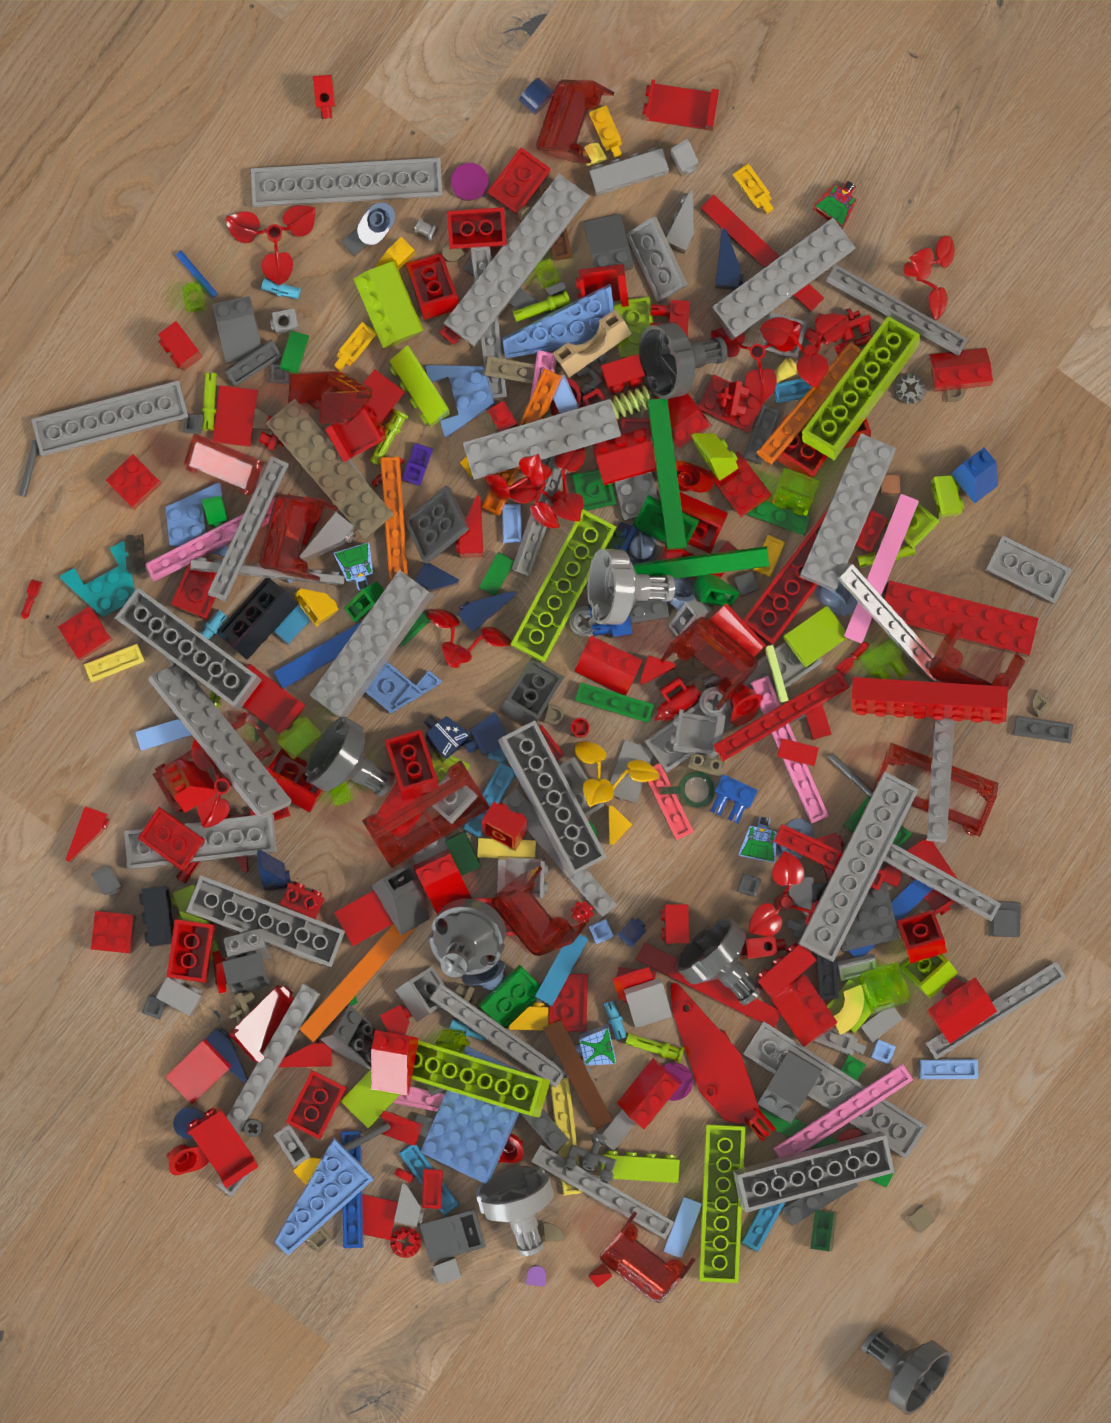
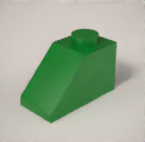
M221 495L202 500L210 527L214 526L216 528L229 521L225 502Z
M699 575L692 586L700 602L724 606L727 603L731 607L740 594L737 589L716 575Z
M378 581L370 584L344 607L355 623L369 613L384 592L383 587Z

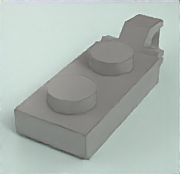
M835 1028L813 1041L846 1055H853V1053L863 1055L866 1046L857 1043L858 1039L854 1035L846 1032L839 1035L838 1030Z

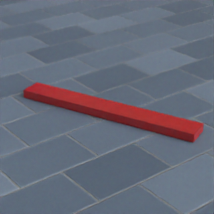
M715 195L701 207V210L721 229H726L728 235L763 268L780 257ZM810 284L793 295L810 312L824 300V297Z
M839 671L717 742L713 747L722 762L850 687Z
M645 942L636 960L761 1023L764 1021L775 1028L781 1014L778 1009L756 998L747 1005H741L738 997L729 987H725L719 979L690 984L676 969L677 958Z

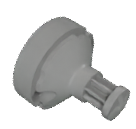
M600 549L592 559L588 575V602L592 607V617L598 624L620 625L624 623L636 601L661 599L664 602H670L674 597L675 582L671 575L649 577L647 574H637L628 554L622 549Z
M518 1166L492 1175L489 1184L481 1183L476 1190V1197L480 1211L485 1213L486 1219L510 1223L512 1232L515 1233L519 1255L531 1256L541 1252L545 1245L537 1229L536 1214L546 1207L554 1197L549 1173H545L544 1168L538 1166Z

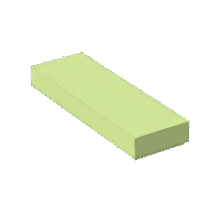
M773 645L767 646L765 652L779 702H788Z

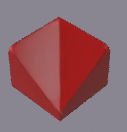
M601 1264L588 1277L599 1288L612 1277V1273L605 1264Z

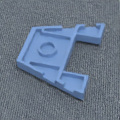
M425 366L427 375L432 383L449 378L459 415L440 420L446 438L495 404L488 376L483 375L484 366Z
M216 483L165 507L170 546L179 547L206 533L202 500L220 495L222 497L221 483ZM228 545L210 554L225 557Z
M386 662L366 690V693L393 714L440 685L442 681L431 671H428L419 683L415 685L389 662Z

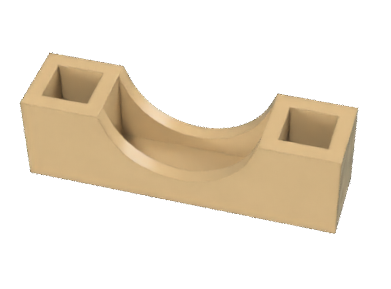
M613 310L599 320L598 331L592 339L580 345L566 343L552 354L567 376L571 377L630 336L631 332L618 312Z

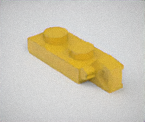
M605 105L589 112L603 148L606 151L611 150L614 159L621 157L622 153L619 149V146L622 145L621 138L607 106Z
M746 164L733 173L732 176L757 209L762 207L767 215L771 213L774 208L769 202L772 199L770 192L751 166Z
M363 321L339 349L337 354L339 360L334 366L340 372L346 365L351 366L377 336V333Z

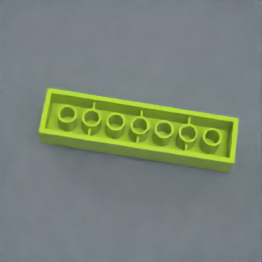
M888 316L802 431V441L835 461L919 347L920 334Z
M584 509L582 510L580 522L576 521L517 631L511 647L544 664L546 663L588 584L589 569L594 555L598 550L607 548L616 531V526Z
M418 1040L412 1074L413 1080L540 1118L551 1080Z
M706 1124L699 1281L738 1283L742 1208L733 1170L744 1168L745 1126Z

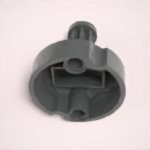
M673 322L647 327L641 336L639 344V359L646 376V384L651 392L660 399H670L686 395L693 385L696 368H701L710 363H724L728 354L726 343L721 337H714L704 342H690L681 327Z
M347 717L337 719L323 733L309 757L305 770V775L308 776L306 781L324 792L330 791L348 780H353L357 784H363L373 790L374 794L379 797H383L389 791L394 781V774L389 771L385 772L364 756L365 733L362 732L363 727Z
M458 899L449 902L438 912L431 926L433 932L429 941L432 952L441 963L442 971L453 978L461 977L464 974H480L491 969L498 962L505 948L503 942L507 931L504 921L495 909L479 900Z
M731 917L722 918L714 925L702 930L689 942L676 961V969L690 984L719 979L725 987H729L738 997L741 1005L751 1003L762 991V986L758 982L753 981L739 962L746 933Z
M879 1329L872 1331L862 1345L863 1352L867 1355H872L882 1363L881 1365L891 1372L888 1399L892 1405L905 1415L916 1412L926 1403L930 1395L935 1393L946 1376L952 1361V1354L934 1340L910 1350H905L899 1344H894L886 1338Z

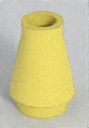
M791 357L787 360L785 358L774 371L777 383L797 374L796 364Z

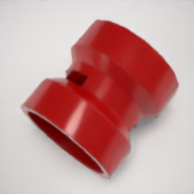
M577 718L571 723V733L575 737L583 738L588 735L590 726L586 719Z

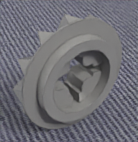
M916 374L901 376L895 385V393L899 400L906 404L919 402L925 394V384L922 378ZM916 383L914 387L915 393L910 391L904 394L907 390L906 384L912 385Z
M587 606L575 609L569 620L572 631L582 637L593 635L592 632L595 630H592V624H598L592 617L588 621L590 628L585 625L578 627L581 623L579 615L585 619L590 617V612L592 611H589Z
M711 687L702 693L700 708L707 716L717 718L718 715H724L729 710L730 697L722 688ZM717 694V701L722 703L723 705H717L716 708L712 710V704L707 702V700H713Z

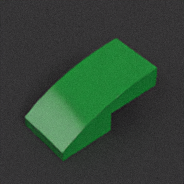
M291 331L280 369L299 373L309 342V335Z
M498 552L479 588L494 596L498 595L513 566L514 560Z

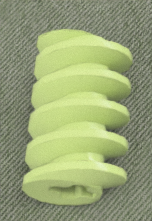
M644 385L641 392L638 388L634 389V394L628 390L627 397L624 393H620V399L613 395L611 403L617 420L619 419V413L626 417V411H629L633 415L634 408L638 412H641V406L648 410L647 401L650 400V396Z

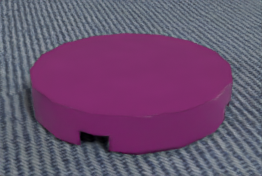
M475 163L459 165L451 176L453 192L458 198L465 201L480 199L488 189L486 171Z
M676 1062L665 1064L664 1067L683 1082L669 1100L677 1101L685 1098L693 1086L691 1072L683 1064Z

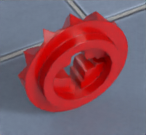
M401 1227L392 1234L390 1246L399 1257L410 1258L419 1251L421 1237L415 1229ZM407 1234H409V1242H411V1244H414V1246L407 1245L406 1248L402 1250L403 1244L397 1240H404L405 1237H407Z

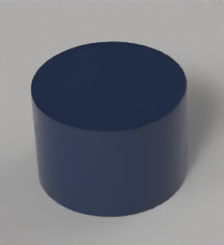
M538 77L524 90L519 101L535 115L550 101L554 91Z
M194 1107L180 1110L173 1121L176 1133L182 1138L193 1139L192 1135L189 1136L187 1133L188 1124L196 1118L201 1119L204 1117L203 1112Z

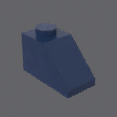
M424 563L415 579L416 582L431 592L456 586L460 582L456 577L431 563Z

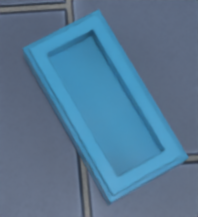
M298 604L274 632L289 645L311 620Z

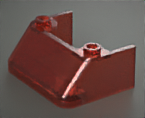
M563 79L559 81L555 87L554 95L551 98L536 142L537 150L572 163L591 164L592 160L583 156V148L576 142L587 110L598 107L602 95L614 96L615 92L593 80Z
M344 372L290 373L288 403L296 399L298 403H308L313 409H320L319 423L321 424L337 423L348 425L372 397V389Z
M195 433L190 441L184 461L187 471L194 474L197 471L204 472L235 485L239 488L238 492L246 496L250 494L253 496L266 468L265 463Z
M283 494L277 496L273 503L259 559L260 566L266 570L287 576L320 581L321 577L307 572V562L299 559L308 522L315 523L320 519L323 509L337 510L338 507L319 498Z
M699 617L670 643L660 660L661 662L666 661L673 653L682 660H689L692 656H695L721 678L718 690L723 697L716 706L718 710L741 688L758 665L755 657L706 617Z
M952 622L929 665L931 676L943 683L1008 687L1009 691L1026 661L1019 654L1015 653L1005 673L997 674L992 683L959 668L963 661V655L953 646L962 630Z
M541 866L520 874L492 899V905L529 952L535 956H541L572 944L587 925L584 921L571 926L565 918L556 917L552 919L530 892L536 886L535 878L541 872Z
M634 1211L600 1254V1259L606 1266L651 1301L661 1303L681 1282L696 1258L692 1257L686 1265L678 1259H670L666 1263L636 1240L639 1236V1231L635 1225L631 1224L637 1215Z

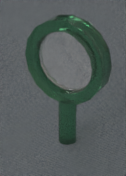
M696 771L685 775L679 782L678 787H659V794H679V798L685 805L691 808H700L711 802L715 789L713 781L708 775Z

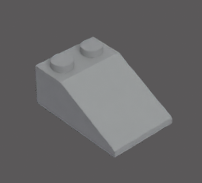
M335 512L299 557L306 563L338 549L346 543L350 544L356 536L354 526Z

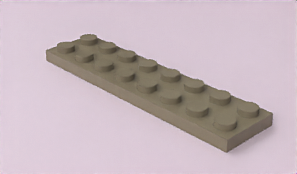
M293 399L266 422L271 431L365 540L394 516L350 462H343L332 441L296 399Z

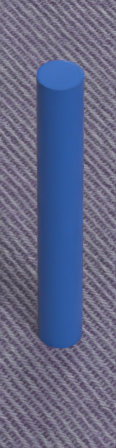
M179 251L176 254L178 259L212 298L218 295L216 290L183 251Z

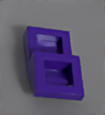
M415 442L402 480L421 485L433 448Z

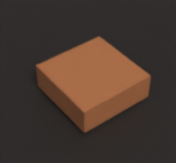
M885 475L881 484V495L900 494V475Z

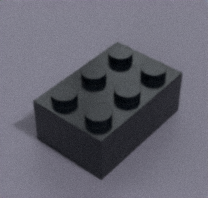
M169 887L144 888L142 893H139L140 905H144L145 911L142 913V922L147 926V932H144L145 942L149 944V947L171 945L174 923Z

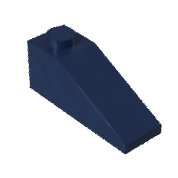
M722 228L715 288L736 290L739 285L743 284L744 274H740L741 268L726 229Z
M512 591L472 601L471 603L467 601L459 608L461 611L458 613V616L472 632L476 631L518 593Z
M257 850L258 869L264 891L286 889L287 882H290V871L286 870L285 864L266 852Z
M632 918L617 936L632 948L646 932L644 929L646 925L639 918L636 920Z
M215 1028L206 1040L232 1066L229 1070L246 1083L248 1077L235 1046L229 1038L230 1035L224 1028L220 1030Z

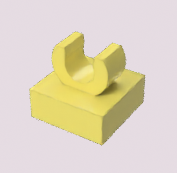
M599 143L588 144L584 147L586 151L581 154L582 157L588 155L590 158L586 165L602 163L607 160Z

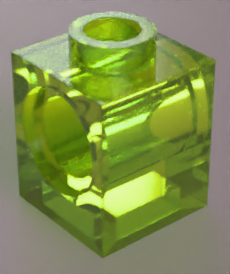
M551 258L538 263L534 268L542 290L560 283V278ZM545 272H550L553 277L550 280H545L542 275Z
M191 282L187 283L186 287H182L187 313L206 310L201 284ZM193 292L199 294L198 299L195 301L189 300V295Z

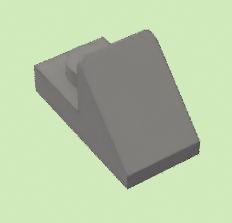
M291 1125L274 1134V1137L294 1168L311 1157L305 1144L300 1140Z

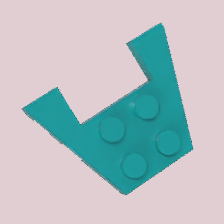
M125 540L110 548L119 566L84 585L75 568L59 576L103 618L121 609L135 592L128 547Z

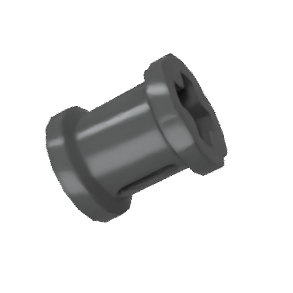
M252 1119L248 1121L244 1127L246 1135L249 1137L260 1135L263 1131V1125L259 1120ZM250 1124L258 1125V1127L256 1128L258 1131L257 1133L255 1131L252 1133L249 1131L251 1129Z

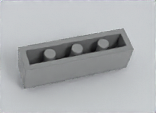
M651 148L642 155L635 153L628 156L629 159L623 161L616 159L611 161L610 165L603 166V164L592 167L589 175L596 196L668 174L669 168L662 148Z

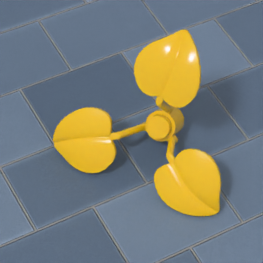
M578 742L575 744V755L580 761L588 764L597 763V780L588 779L583 784L584 797L589 807L610 801L614 796L615 787L626 774H629L632 780L639 782L652 781L660 777L657 770L648 762L632 760L627 765L628 769L611 785L610 781L606 779L600 780V761L605 760L607 757L605 750L593 742Z

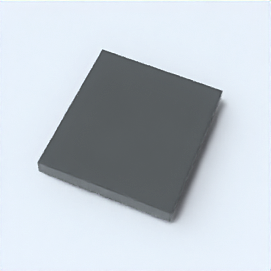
M999 902L1001 905L993 920L989 921V936L1020 937L1021 903Z

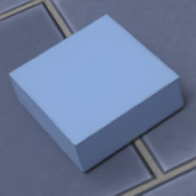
M607 919L589 926L596 944L614 937Z
M877 1039L871 1057L889 1064L896 1046Z

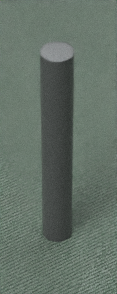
M33 440L19 492V496L22 497L27 496L38 452L36 440Z
M833 752L827 757L866 795L870 797L874 791Z
M386 1122L343 1145V1147L350 1151L391 1129L390 1125Z

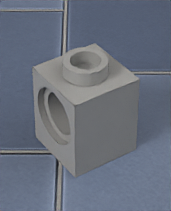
M295 308L272 313L273 318L270 319L272 330H276L277 334L299 330ZM281 318L289 319V323L286 326L279 325Z
M456 1257L434 1265V1270L431 1271L434 1281H438L439 1285L462 1277Z

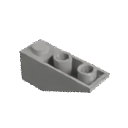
M692 190L689 191L688 195L684 193L680 201L682 207L680 211H675L671 220L674 223L671 228L667 227L664 233L670 247L684 254L694 235Z

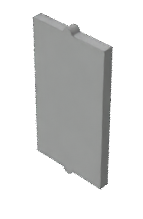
M625 740L610 781L611 785L628 769L627 765L630 761L643 760L650 764L653 757L650 749L642 746L641 743L636 744ZM626 774L615 787L614 796L620 800L624 799L637 803L644 782L632 780L629 774Z

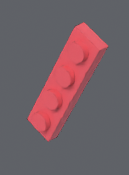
M659 763L653 767L657 770L660 777L647 782L675 839L679 840L694 831Z

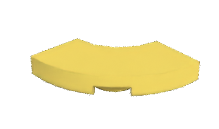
M862 985L843 992V1007L834 1016L838 1022L836 1028L839 1035L850 1030L861 1016L864 1006Z

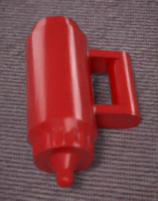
M677 677L661 688L660 692L666 701L656 709L658 713L654 720L667 722L674 719L675 714L679 715L680 709H684V712L697 703L701 694L696 686L693 684L685 687L681 679ZM679 685L682 687V690L672 697L668 698L666 695Z

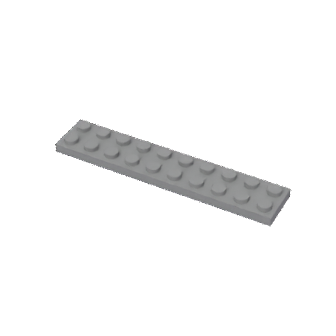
M440 158L251 168L253 207L443 197Z
M558 174L507 240V246H503L446 319L444 325L475 347L590 196L561 174Z
M786 641L774 649L785 689L823 662L819 658L805 668ZM764 656L720 687L730 697L729 710L724 714L723 733L734 726L730 721L733 711L731 699L742 685L752 689L750 682L768 675L777 695L767 656ZM717 694L713 700H707V702L712 704V710H714V708H716L717 705H723L722 703L717 701ZM700 702L685 712L707 716L701 710ZM674 721L644 741L666 773L692 754L673 751L674 744H670L672 732L676 733L677 726H673Z
M176 664L149 676V682L259 819L290 805L292 800L188 672Z
M883 772L801 936L799 945L834 962L919 789L887 772Z
M764 1021L743 1052L745 1056L775 1074L789 1050L821 1068L822 1072L808 1096L829 1110L834 1109L866 1088ZM885 1099L849 1122L867 1134L878 1131L883 1132L887 1136L889 1148L907 1159L927 1127Z

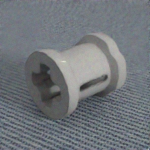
M420 218L413 233H419L428 237V240L431 241L438 225H431L423 221V218Z

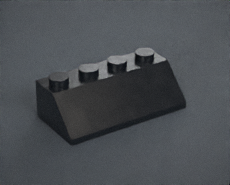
M265 578L220 627L217 634L248 660L299 603L272 579Z

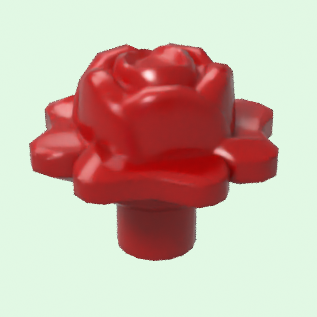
M586 901L582 903L576 902L575 906L571 908L573 913L572 919L577 920L579 924H582L583 921L588 923L589 919L594 916V913L591 912L593 906L588 905Z

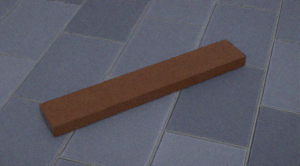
M559 1019L544 1026L543 1029L595 1129L612 1122L613 1119L562 1020Z

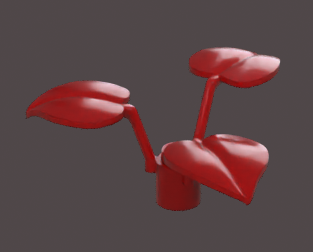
M303 205L288 209L282 217V221L287 227L272 224L267 229L257 231L260 226L259 219L254 213L247 211L227 216L226 223L231 235L241 243H251L255 238V234H267L268 240L274 242L275 254L266 255L262 260L261 268L268 279L277 285H282L289 279L292 273L293 260L287 252L278 254L277 242L282 238V231H288L289 229L297 237L308 235L314 226L316 209Z
M947 235L942 236L937 242L936 255L938 258L934 260L932 249L923 248L910 256L911 262H906L904 266L906 277H915L916 281H921L934 289L929 295V306L935 321L945 311L948 297L943 287L938 288L935 284L925 279L931 274L932 264L940 262L941 267L946 268L952 263L955 247L952 237Z
M835 313L821 316L816 323V330L820 333L817 345H807L805 348L790 333L794 326L787 318H772L762 324L759 330L765 341L773 346L783 345L791 337L801 350V353L804 354V357L800 358L796 365L799 376L809 385L818 388L829 369L827 359L819 355L821 340L823 337L828 342L840 339L848 328L849 318Z
M790 320L794 326L790 333L799 341L801 324ZM722 327L712 330V338L721 337L726 343L727 357H736L739 354L740 348L750 351L751 357L757 360L759 370H751L747 374L745 386L750 389L749 393L760 402L768 400L776 388L777 377L770 368L762 370L761 359L765 357V349L773 345L766 344L762 346L761 344H754L752 347L742 345L745 341L744 332L734 340H731ZM789 337L785 344L776 346V348L781 352H789L797 345Z
M583 447L556 455L555 457L556 466L562 468L563 491H556L553 497H551L546 491L542 490V494L550 500V503H553L552 509L554 514L563 519L577 522L581 520L584 500L580 494H568L565 471L567 469L573 472L581 467L585 459V449ZM530 479L509 490V498L517 503L531 502L535 499L540 487L533 485Z
M539 454L523 457L519 460V467L526 477L513 485L507 486L506 480L498 474H489L484 477L491 493L501 500H507L510 497L509 490L530 479L533 485H540L534 500L535 504L530 506L531 513L535 520L545 527H560L552 507L545 502H539L542 490L546 486L545 481L552 475L551 469L547 465L542 464Z
M430 609L427 611L429 619L436 626L451 629L450 642H444L441 648L446 664L452 668H459L461 663L471 661L472 655L470 651L482 639H485L487 644L498 647L510 646L512 643L501 630L494 627H485L481 630L483 635H480L468 649H465L460 645L454 644V626L459 625L458 618L453 613L443 609Z
M194 739L192 758L195 765L203 771H208L213 766L215 778L217 779L214 789L218 796L213 795L197 805V812L202 827L208 828L219 824L227 817L230 811V804L226 799L221 798V794L227 793L232 784L226 777L219 776L217 765L197 740ZM263 765L271 774V776L275 780H277V777L274 774V772L265 765Z
M783 851L772 869L773 880L780 886L787 885V888L782 891V894L775 897V908L770 903L761 904L756 908L749 923V933L762 936L775 935L782 926V918L778 915L779 911L789 910L790 908L809 913L805 919L807 925L819 900L815 901L809 910L794 905L792 898L787 895L791 884H800L804 877L802 864L789 852Z

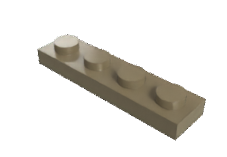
M486 356L483 375L532 384L535 365ZM555 368V373L561 375V369Z

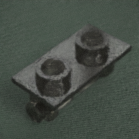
M143 534L136 536L126 535V539H124L125 552L131 553V556H126V570H128V574L136 575L146 572Z

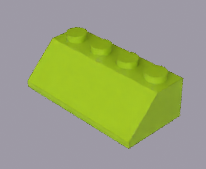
M394 261L370 269L353 278L383 348L395 347L424 331Z
M406 346L390 360L391 366L389 369L394 377L398 375L402 381L399 385L405 393L408 391L412 398L409 400L415 409L419 408L422 414L419 416L424 424H429L432 427L439 423L440 420L450 416V412L409 346Z

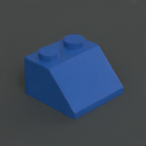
M985 447L951 473V476L974 503L998 486L997 464Z

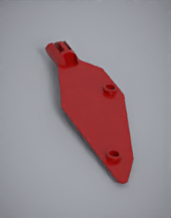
M678 983L671 984L672 1013L699 1092L725 1121L747 1124L763 1142L766 1139L765 1136L768 1137L771 1131H775L776 1128L761 1112L757 1104L758 1102L741 1053ZM685 1005L690 1007L689 1011L685 1010Z

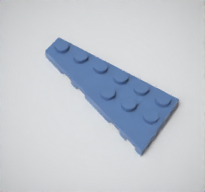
M608 284L503 337L502 344L505 359L536 354L537 351H554L566 343L580 345L592 339L598 331L599 320L614 310L611 285Z
M335 1138L331 1141L275 1238V1243L287 1255L292 1253L374 1180V1177Z

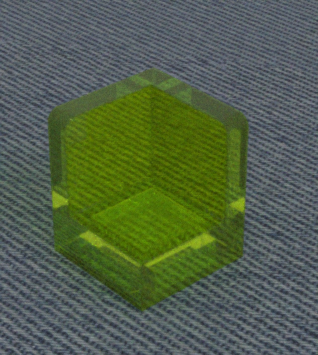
M347 781L330 790L335 807L354 801Z
M445 1029L435 1044L463 1053L465 1047L469 1046L470 1042L462 1030Z

